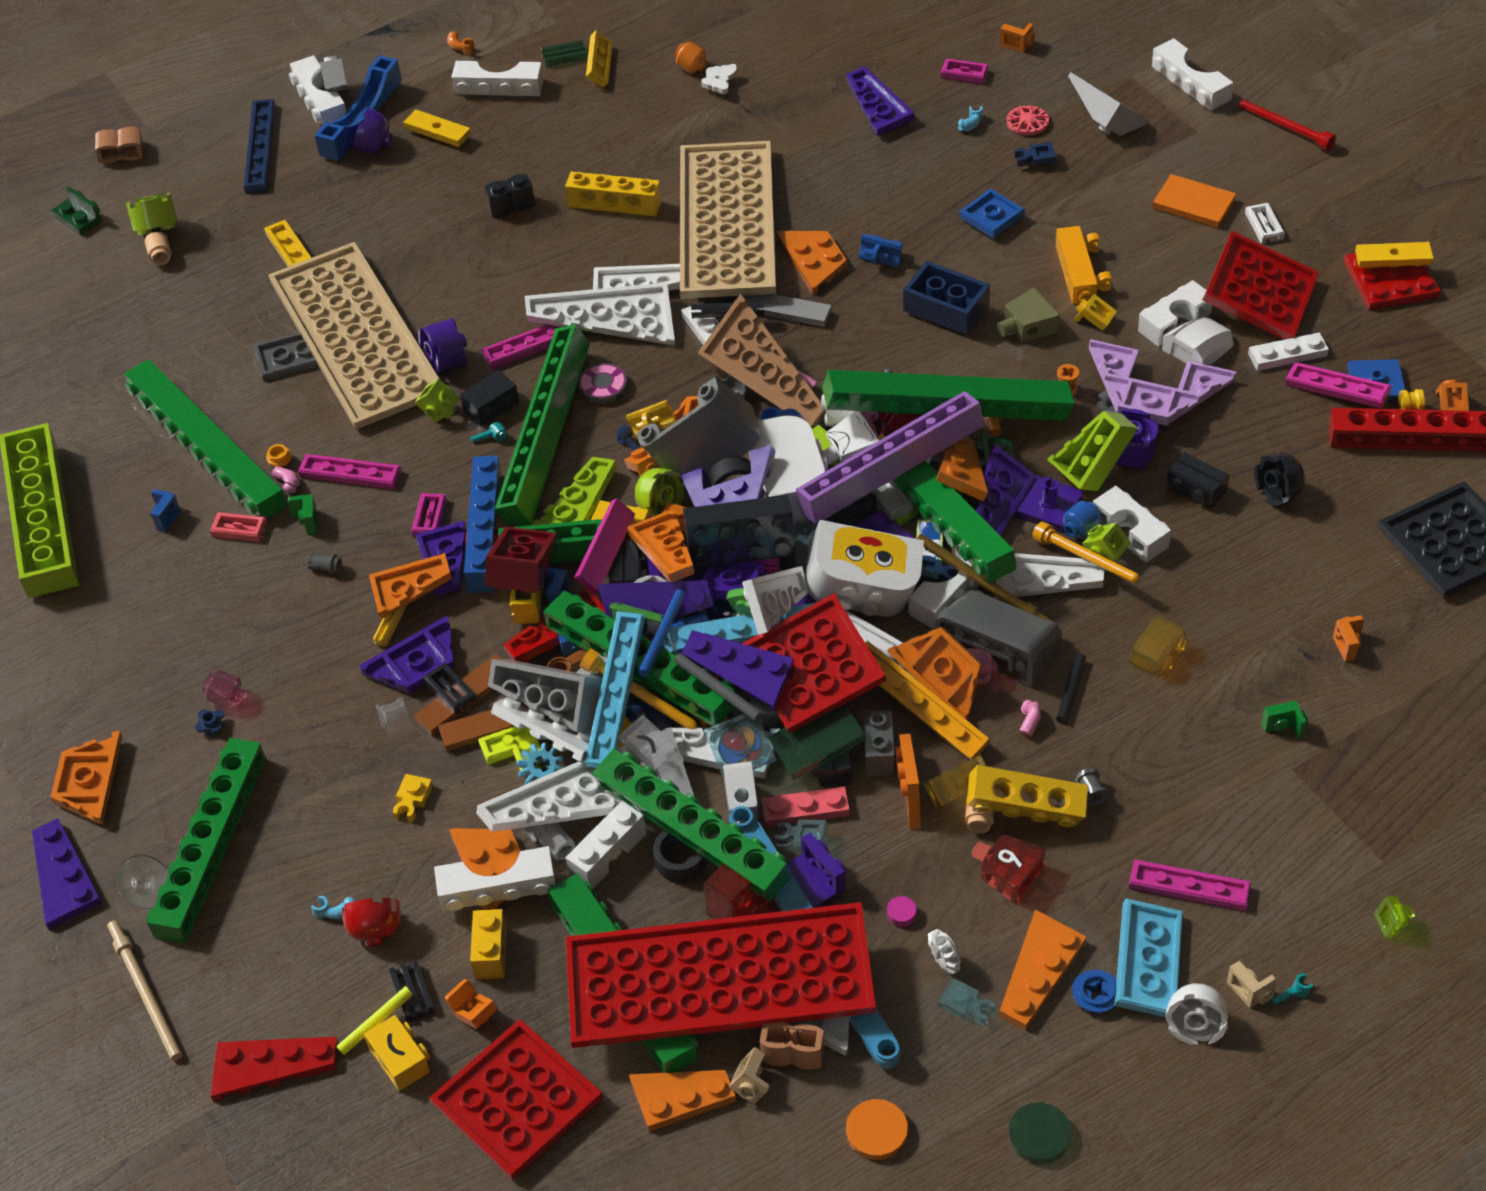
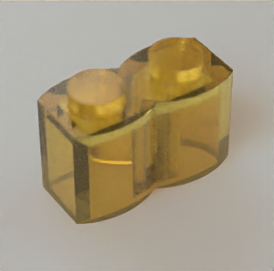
M1156 615L1132 648L1129 664L1156 677H1159L1163 671L1168 672L1173 665L1175 654L1177 652L1181 653L1187 644V639L1185 638L1186 629Z

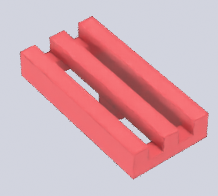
M218 512L210 533L212 537L260 542L261 534L263 535L264 527L268 523L266 517Z

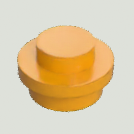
M281 444L271 446L266 455L267 463L272 467H283L292 458L290 450Z

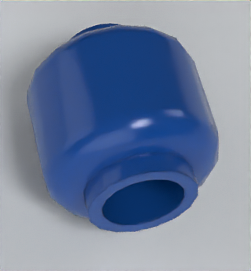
M1077 502L1063 515L1064 531L1072 538L1075 537L1079 540L1087 539L1089 536L1088 532L1096 525H1101V511L1092 502Z

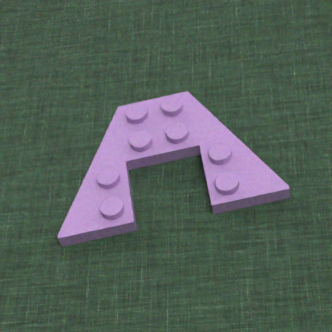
M1090 339L1089 351L1116 413H1121L1122 410L1126 409L1142 410L1150 415V419L1154 423L1156 421L1157 424L1168 425L1234 382L1236 371L1187 361L1177 389L1130 378L1139 350Z

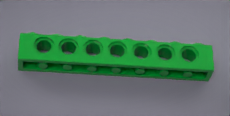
M564 590L544 610L547 628L587 652L592 648L600 653V656L607 657L615 620L607 616L600 608L592 607L585 603L581 597L573 596ZM642 634L633 679L716 728L735 706L674 662L676 655L669 652L663 645L649 676H641L638 671L652 643ZM721 682L734 692V689L729 684Z
M229 738L226 747L221 749L218 765L210 774L206 792H203L200 796L198 810L190 819L189 830L185 838H182L180 841L179 852L175 861H172L169 866L165 884L159 888L157 902L148 913L147 925L154 938L187 943L266 760L260 742Z
M613 748L594 770L592 775L600 787L642 813L644 817L769 902L773 901L793 876L788 867L789 861L778 852L770 853L759 839L755 837L749 839L738 825L733 822L728 825L722 821V816L714 809H704L700 806V801L689 793L686 796L683 795L672 781L666 779L664 782L658 778L659 775L651 767L645 765L643 768L638 765V761L630 753L624 751L622 754ZM633 776L631 780L625 781L628 777ZM654 790L651 795L645 796L649 791ZM676 804L674 808L666 810L670 805ZM697 819L695 823L688 825L690 820ZM719 833L716 838L709 839L711 835ZM735 848H741L738 853L731 854ZM757 863H764L760 868L753 869Z

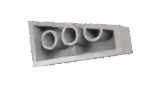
M492 659L488 686L528 705L527 707L535 711L542 712L558 723L567 725L569 729L575 732H591L602 677L508 659Z

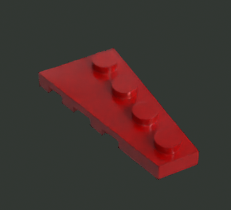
M337 1037L217 1042L210 1097L214 1102L224 1099L223 1096L237 1092L238 1095L251 1092V1088L268 1084L271 1087L281 1084L282 1080L296 1077L300 1079L336 1069Z

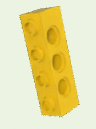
M570 172L565 185L569 208L657 216L661 204L659 180Z
M977 765L969 773L967 806L975 807L976 811L984 813L998 811L1003 812V815L1007 817H1019L1021 815L1031 817V820L1035 822H1047L1049 820L1058 822V825L1063 827H1074L1086 818L1088 785ZM994 788L1000 789L1004 793V798L998 797ZM1022 793L1028 794L1031 797L1032 803L1026 802L1022 797ZM1050 798L1055 799L1059 803V808L1051 804Z

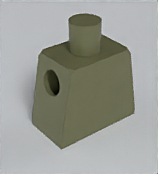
M1032 288L1005 305L1004 320L997 323V329L1002 336L1013 332L1021 342H1028L1058 333L1059 314L1035 288Z

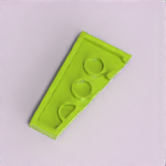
M592 457L575 475L573 484L567 488L565 487L559 493L560 498L555 504H549L543 511L544 516L539 521L535 520L532 525L590 520L617 469L616 461Z

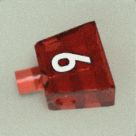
M1006 835L1000 836L993 847L978 841L972 851V857L982 861L981 879L1016 905L1045 866L1046 849Z

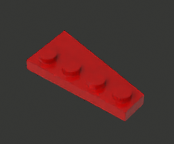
M586 587L579 590V597L585 603L592 607H598L605 613L603 604ZM545 616L541 617L540 624L536 627H527L503 645L506 653L512 660L527 662L531 658L559 645V638L557 633L547 628Z

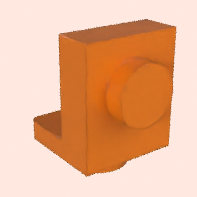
M644 448L634 450L630 457L624 459L627 469L638 472L640 477L650 469L660 468Z
M463 979L445 996V1000L455 1017L475 1029L487 1022L489 1017L498 1010L494 1001L477 993L471 982L467 979Z

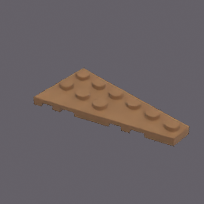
M740 294L698 354L729 376H732L735 380L745 384L747 388L783 412L805 420L813 429L825 415L826 410H822L820 400Z

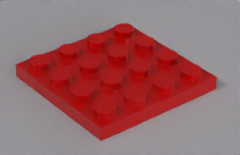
M1231 231L1202 301L1284 340L1295 337L1319 272Z
M835 593L774 625L768 632L756 635L742 643L794 659L795 664L775 709L789 734L887 681L884 672Z
M519 1019L430 1096L429 1099L430 1103L513 1181L601 1101L603 1095L597 1087Z

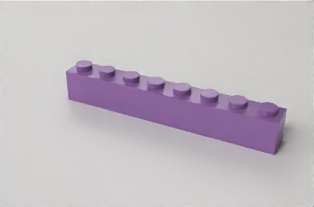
M964 391L796 488L802 513L812 522L818 524L820 520H825L982 428L984 423L980 402Z

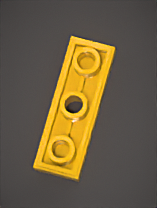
M416 109L403 122L405 129L460 147L471 135L469 127Z
M1430 242L1356 245L1355 249L1359 268L1432 265L1434 259Z

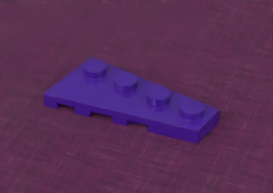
M865 66L846 74L847 83L877 136L914 120V112Z

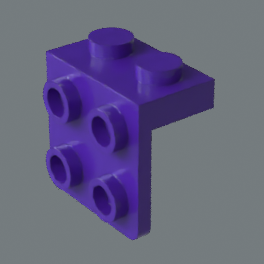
M810 832L801 838L802 854L790 861L788 867L811 906L816 908L846 890V869L839 859L835 860L829 854L826 844L821 839L817 840Z

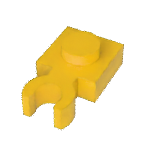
M405 774L396 794L398 803L393 808L395 819L398 820L401 813L408 812V822L412 823L415 820V807L424 808L433 787L432 779Z

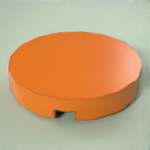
M871 1099L861 1102L852 1109L847 1118L846 1137L849 1145L854 1151L856 1150L862 1157L868 1160L891 1158L898 1153V1150L907 1141L908 1123L906 1117L897 1105L889 1101Z

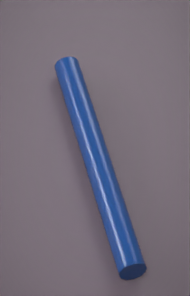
M682 590L675 591L638 673L643 677L649 676L686 596Z

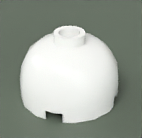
M1198 983L1185 985L1172 995L1166 1009L1168 1029L1178 1040L1190 1045H1199L1197 1040H1209L1208 1044L1215 1043L1223 1037L1227 1030V1004L1221 994L1213 987Z

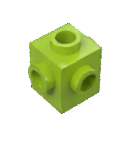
M438 378L424 388L414 403L424 411L427 417L437 422L444 417L448 419L455 413L457 408L454 406L460 398Z
M1117 522L1104 526L1096 525L1088 532L1089 536L1082 543L1085 548L1113 562L1119 559L1131 544Z

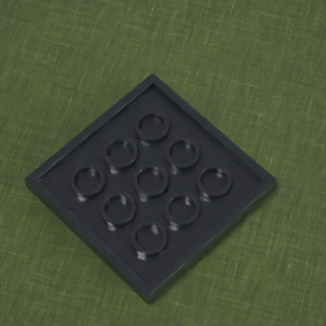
M1465 481L1379 520L1377 528L1443 598L1486 578V502Z

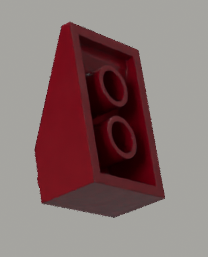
M506 526L486 556L485 586L494 587L496 590L514 589L525 594L538 592L545 579L557 533Z

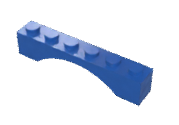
M381 55L375 59L368 68L363 87L352 107L338 120L325 122L314 135L319 156L336 161L341 159L354 142L359 124L367 119L363 117L367 108L370 107L378 111L402 81L397 59Z
M498 456L473 457L464 567L468 593L495 591L494 587L485 586L486 556L495 543V506L502 487V472Z

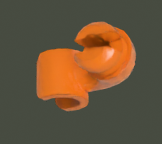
M450 32L447 37L448 45L455 50L463 51V54L467 56L472 55V49L475 47L473 39L466 38L461 43L459 41V34L457 32Z

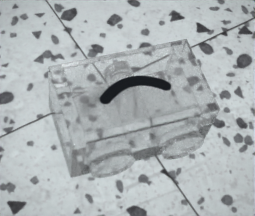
M641 715L618 736L623 744L621 751L623 753L624 751L630 753L640 763L641 767L644 768L645 765L651 767L662 781L685 761L679 749L644 715Z

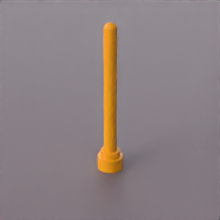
M1046 522L1038 523L1033 531V539L1043 545L1053 543L1132 583H1137L1140 580L1138 573L1058 535L1054 527Z
M590 648L579 667L587 672H599L604 675L606 664L603 662L604 659L600 657L601 654ZM632 681L630 693L688 729L697 727L695 720Z

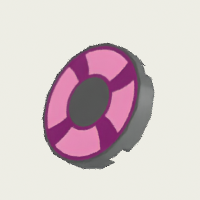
M608 363L595 364L581 373L578 380L580 394L586 397L588 401L597 404L616 401V397L620 395L622 397L625 394L628 386L626 373L620 367Z

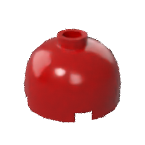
M373 898L345 904L344 908H342V919L346 932L356 941L365 942L366 947L383 945V940L390 938L397 931L400 924L401 911L399 900L382 898L383 903L373 902Z

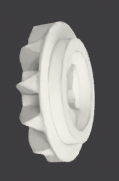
M935 929L928 934V945L932 950L931 953L942 970L949 975L955 974L960 971L961 960L958 950L946 933Z

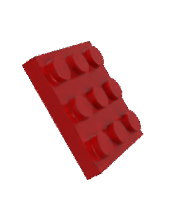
M1356 253L1347 254L1344 257V263L1368 310L1439 298L1440 290L1426 265L1359 268Z

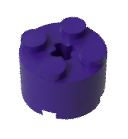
M453 318L419 329L418 340L420 348H425L427 354L425 356L435 373H441L467 364V357L464 352V347H467V340L463 333L459 334Z
M1122 410L1121 414L1138 429L1115 465L1139 469L1145 468L1156 453L1158 424L1156 421L1154 423L1150 419V415L1142 410Z

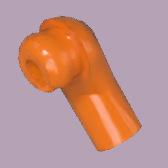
M984 417L991 436L995 437L1001 434L1002 430L999 423L1003 418Z

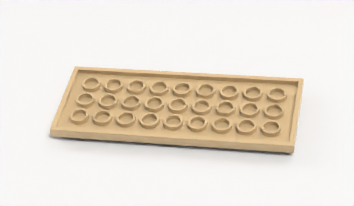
M770 141L681 145L680 298L694 299L739 296L740 294L742 296L776 294Z
M355 242L268 275L272 286L298 331L301 333L313 357L316 359L318 366L355 430L417 406L414 402L424 388L438 379L434 369Z

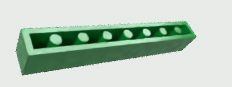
M926 460L893 479L910 503L919 509L922 517L925 520L928 519L933 524L937 533H942L946 537L948 544L959 551L964 561H969L972 564L977 575H982L991 583L1017 570L1014 549L952 487L936 481L938 473Z
M578 873L547 889L551 906L571 936L621 930L617 922L612 924L610 921V914L602 901L598 903L595 899L596 894L590 882H584ZM694 1034L641 1040L663 1073L679 1072L698 1061L696 1048L699 1047V1044Z

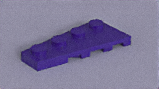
M995 445L991 448L984 474L988 494L984 501L977 500L975 511L1001 536L1036 476L998 445Z
M708 580L675 581L672 583L597 584L605 613L609 617L610 604L615 602L665 615L676 590H682L686 594L676 617L715 606Z
M694 630L691 631L682 651L685 657L703 670L717 675L732 687L736 686L743 690L746 695L755 700L762 701L774 711L795 664L794 659L791 657Z
M57 818L32 830L44 919L48 930L102 904L59 819Z

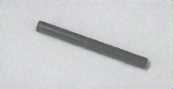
M679 653L676 655L674 662L755 722L761 718L762 712L683 654Z

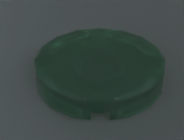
M1043 1102L1030 1103L1019 1108L1012 1116L1008 1129L1010 1145L1015 1153L1035 1164H1046L1060 1159L1065 1154L1072 1135L1070 1122L1065 1114L1055 1106Z

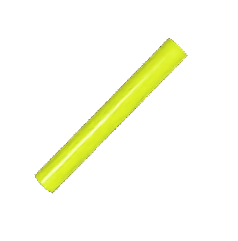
M405 986L336 1047L345 1055L365 1038L364 1033L382 1023L412 997L411 991Z

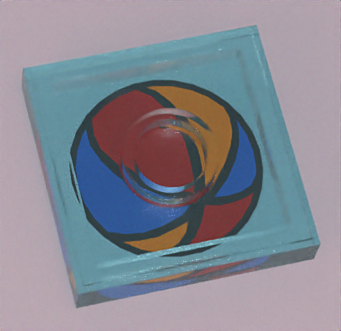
M741 714L704 730L723 780V765L751 761L752 769L755 770L777 761L760 719L755 722L746 714Z

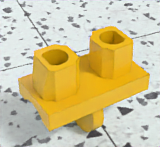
M668 400L627 414L626 416L636 439L638 438L637 432L649 424L654 423L662 430L677 421Z

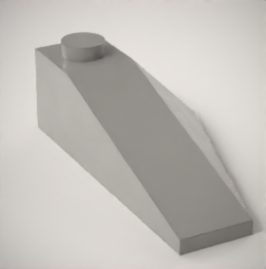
M1071 72L1068 75L1092 119L1100 123L1099 129L1110 135L1113 131L1121 136L1148 124L1149 120Z

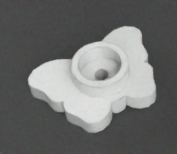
M736 64L709 67L706 70L707 78L702 79V87L721 94L728 93L729 80L737 73Z

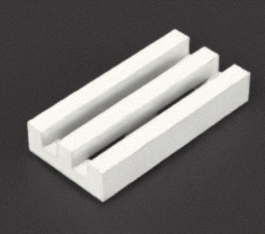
M1269 203L1246 207L1245 214L1261 244L1266 243V239H1269L1270 242L1275 241L1276 237L1279 240L1284 239L1285 233ZM1266 217L1268 218V220H1269V222H1270L1272 228L1274 229V231H1271V229H1270V227H1269V225H1268V221H1267Z

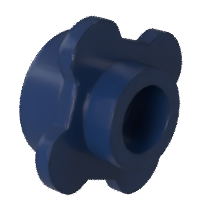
M201 710L198 713L199 721L195 725L196 731L199 733L203 732L205 735L219 733L223 727L221 719L225 716L222 710Z

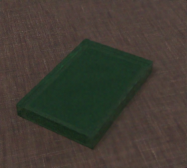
M845 704L791 734L788 733L786 728H783L767 737L793 781L867 740L861 727Z

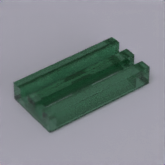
M583 40L541 48L545 67L588 59Z

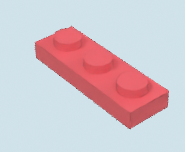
M845 786L761 798L765 828L849 816Z

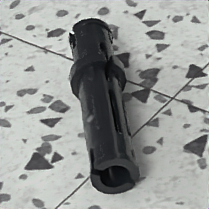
M763 301L748 303L753 311L755 308H764ZM691 303V310H701V312H691L692 319L724 317L734 303ZM763 310L754 311L757 317H764Z

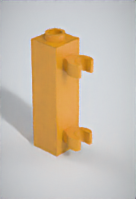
M1080 226L1056 229L1055 246L1072 304H1080L1083 299L1088 301L1093 294L1097 295V289L1100 291L1111 290L1109 281H1112L1111 274L1108 271L1101 272L1095 276L1088 252L1094 253L1099 251L1097 243L1100 242L1098 233H1090L1083 237Z

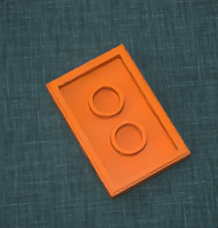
M1170 174L1153 201L1152 208L1218 228L1234 203L1236 193Z

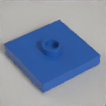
M989 189L959 211V218L993 239L1025 216L1024 208L993 189Z
M1398 359L1348 361V375L1391 385V393L1386 402H1398L1400 390H1405Z

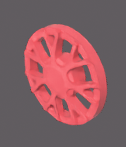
M1031 105L1019 106L1007 115L1008 128L1020 135L1029 136L1042 133L1049 125V116L1046 111Z

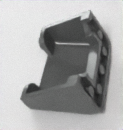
M716 377L700 387L697 396L699 406L664 431H661L660 427L653 423L637 432L640 445L660 468L673 470L679 473L680 476L702 468L706 472V478H708V472L718 461L732 456L742 457L759 442L760 431L752 405Z
M971 590L966 592L943 610L935 621V629L945 628L961 644L965 643L1008 661V670L1013 672L1015 669L1021 675L1019 684L1031 689L1061 644L1062 634L1055 622L989 597L980 591Z

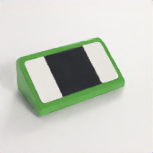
M618 602L610 604L609 607L610 617L614 620L616 619L617 611L644 614L643 631L656 634L664 617L662 614Z

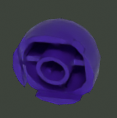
M370 107L367 108L363 115L367 119L358 126L353 149L366 154H375L384 145L389 146L393 134L389 133L390 124L385 115Z

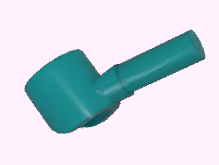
M495 422L491 424L488 431L472 436L471 440L474 443L494 437L499 442L505 440L507 434L504 431V427L500 423Z
M1304 973L1299 974L1292 987L1271 998V1001L1276 1005L1295 995L1305 998L1309 995L1313 983L1308 986L1302 985L1307 975Z

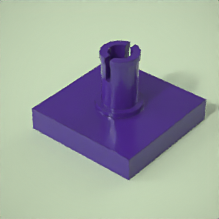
M1035 475L1036 477L1015 511V517L1034 524L1043 521L1052 525L1054 530L1063 533V515L1073 505L1083 499V491L1061 484L1057 479L1052 481V477L1043 478Z
M750 561L708 567L702 580H708L713 598L725 599V607L728 610H735L726 599L728 592L744 588L742 583L744 581L762 577L764 563Z

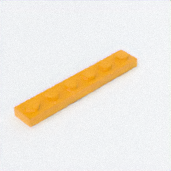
M867 640L865 642L887 679V681L878 686L963 756L973 762L988 746L990 739Z

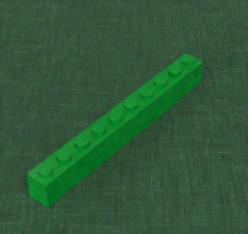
M576 324L555 329L498 497L495 510L508 526L532 525L590 343Z
M149 359L124 373L127 381L125 387L132 397L136 396L144 409L148 408L157 422L161 421L170 435L174 434L183 448L187 447L196 461L200 460L206 471L210 475L214 474L223 488L227 487L233 498L237 502L241 501L251 516L266 517L267 519L287 506L282 489Z
M828 370L822 386L827 410L926 414L964 391L980 402L982 417L1067 420L1074 406L1068 381Z

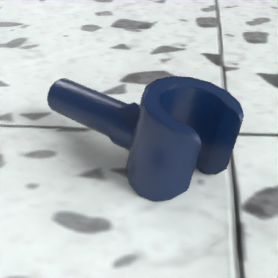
M622 425L617 430V442L621 445L626 444L633 451L639 449L631 439L633 436L631 428L627 425Z

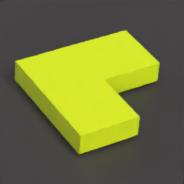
M514 726L478 739L488 765L512 756L515 757L516 762L524 760L521 756L523 750L530 752V745L535 744L539 751L541 745L538 738L530 735V728L527 726L526 728ZM538 761L535 766V769H545L546 764L541 765Z

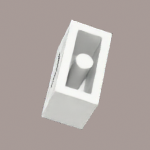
M337 56L325 57L324 62H320L326 91L349 89L342 58L338 59Z

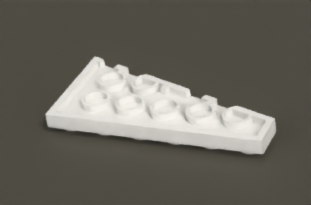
M667 282L525 296L527 321L560 327L576 324L580 330L675 346Z
M618 747V751L623 754L624 752ZM586 759L581 762H576L477 805L476 814L492 832L608 815L621 800L599 786L592 775L596 768L586 767ZM633 776L628 777L625 781L631 780ZM654 790L649 791L645 796L651 795Z

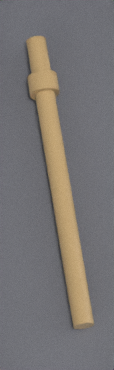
M113 920L108 923L107 927L114 939V949L117 955L122 956L172 1061L179 1060L182 1057V1053L132 951L134 946L129 936L124 935L119 922Z

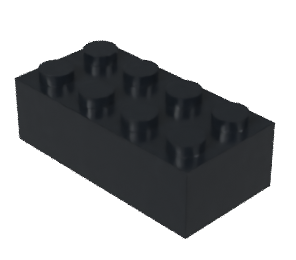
M788 494L683 508L687 549L694 569L796 555L793 513Z

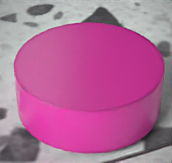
M904 896L893 898L887 906L888 920L893 925L899 927L912 924L916 919V905L913 900Z

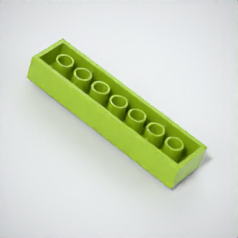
M49 423L0 434V446L19 579L28 599L79 586L57 444Z

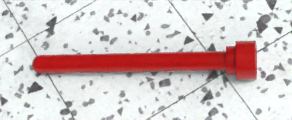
M1241 100L1238 104L1243 110L1314 140L1318 148L1329 152L1336 142V135L1331 132L1319 133L1246 100Z

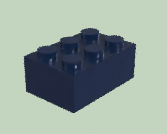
M929 261L922 265L903 289V311L965 335L969 333L990 305L989 283Z

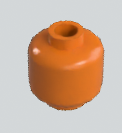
M693 42L680 44L674 54L676 65L689 74H695L697 71L702 72L708 62L706 60V51Z

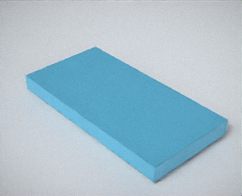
M1125 898L1122 906L1114 1006L1166 1018L1168 1003L1172 995L1178 990L1183 911Z

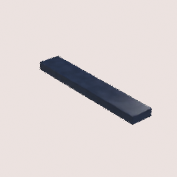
M274 99L255 100L252 102L243 186L245 193L267 192L276 107Z

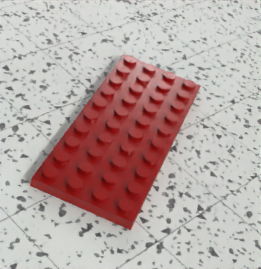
M862 902L566 936L570 1040L572 1048L761 1027L763 1024L796 1023L876 1013Z

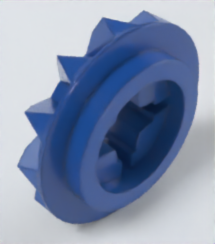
M1089 970L1081 973L1075 979L1072 987V996L1076 1001V1005L1084 1008L1086 1013L1090 1011L1097 1012L1099 1016L1104 1011L1108 1010L1111 1012L1115 1003L1116 978L1102 970ZM1101 985V995H1098L1093 1000L1091 991L1094 992Z

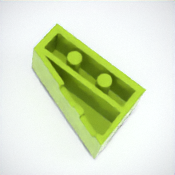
M1103 411L1081 430L1082 433L1075 439L1066 442L1062 450L1056 455H1051L1047 460L1079 489L1098 491L1138 427L1121 413Z

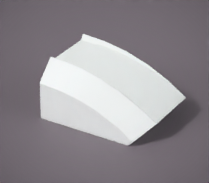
M1202 317L1177 326L1164 335L1162 350L1184 363L1191 361L1210 366L1231 349L1234 344L1229 329L1208 317Z

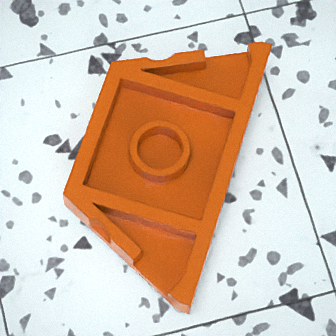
M777 231V240L812 295L819 291L818 287L822 283H829L836 274L842 272L847 267L846 258L828 231Z
M937 628L925 635L917 636L887 650L922 685L964 719L968 720L983 664L945 628Z
M120 731L111 732V738L98 743L94 739L80 747H73L61 752L51 793V799L54 804L93 822L103 824L123 738Z
M453 828L449 830L461 861L470 871L477 875H500L508 871L519 857L521 850L511 829L492 832L490 829ZM509 900L495 901L481 907L483 910H495L504 901L507 903Z

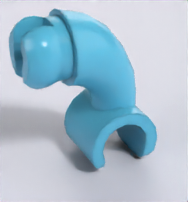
M972 106L969 107V118L959 120V131L968 132L978 126L983 117L982 106H980L978 111L972 110Z
M319 896L318 902L323 907L317 908L312 905L311 909L316 918L322 919L327 917L340 920L342 919V908H344V905L356 900L347 897L338 906L329 907L327 898Z

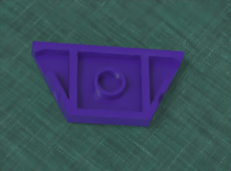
M445 616L359 665L361 674L409 694L425 685L423 676L443 663H446L450 669H453L455 666L449 618Z

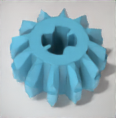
M542 743L538 751L537 746L531 744L530 752L526 750L521 752L524 760H518L517 766L523 768L518 772V777H528L524 785L564 768L557 765L563 761V757H553L557 751L556 748L553 747L548 752L546 751L547 744ZM538 761L541 765L546 764L544 772L540 768L535 769Z

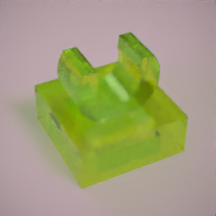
M1397 895L1386 896L1374 912L1385 938L1396 937L1400 930L1408 925V918L1415 916L1411 905H1402Z

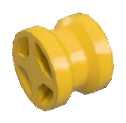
M1416 389L1414 392L1400 390L1398 397L1399 409L1424 410L1425 398L1423 390Z

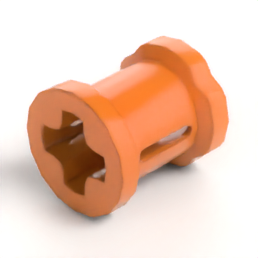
M1071 364L1061 365L1057 370V377L1059 381H1068L1071 394L1075 396L1078 392L1076 380L1079 377V369Z

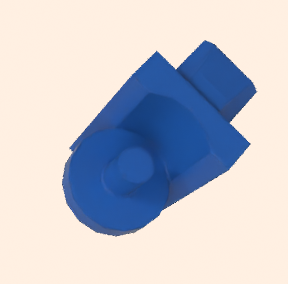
M863 234L861 236V248L858 258L870 260L874 265L881 263L898 268L901 263L903 243L883 239L876 235Z

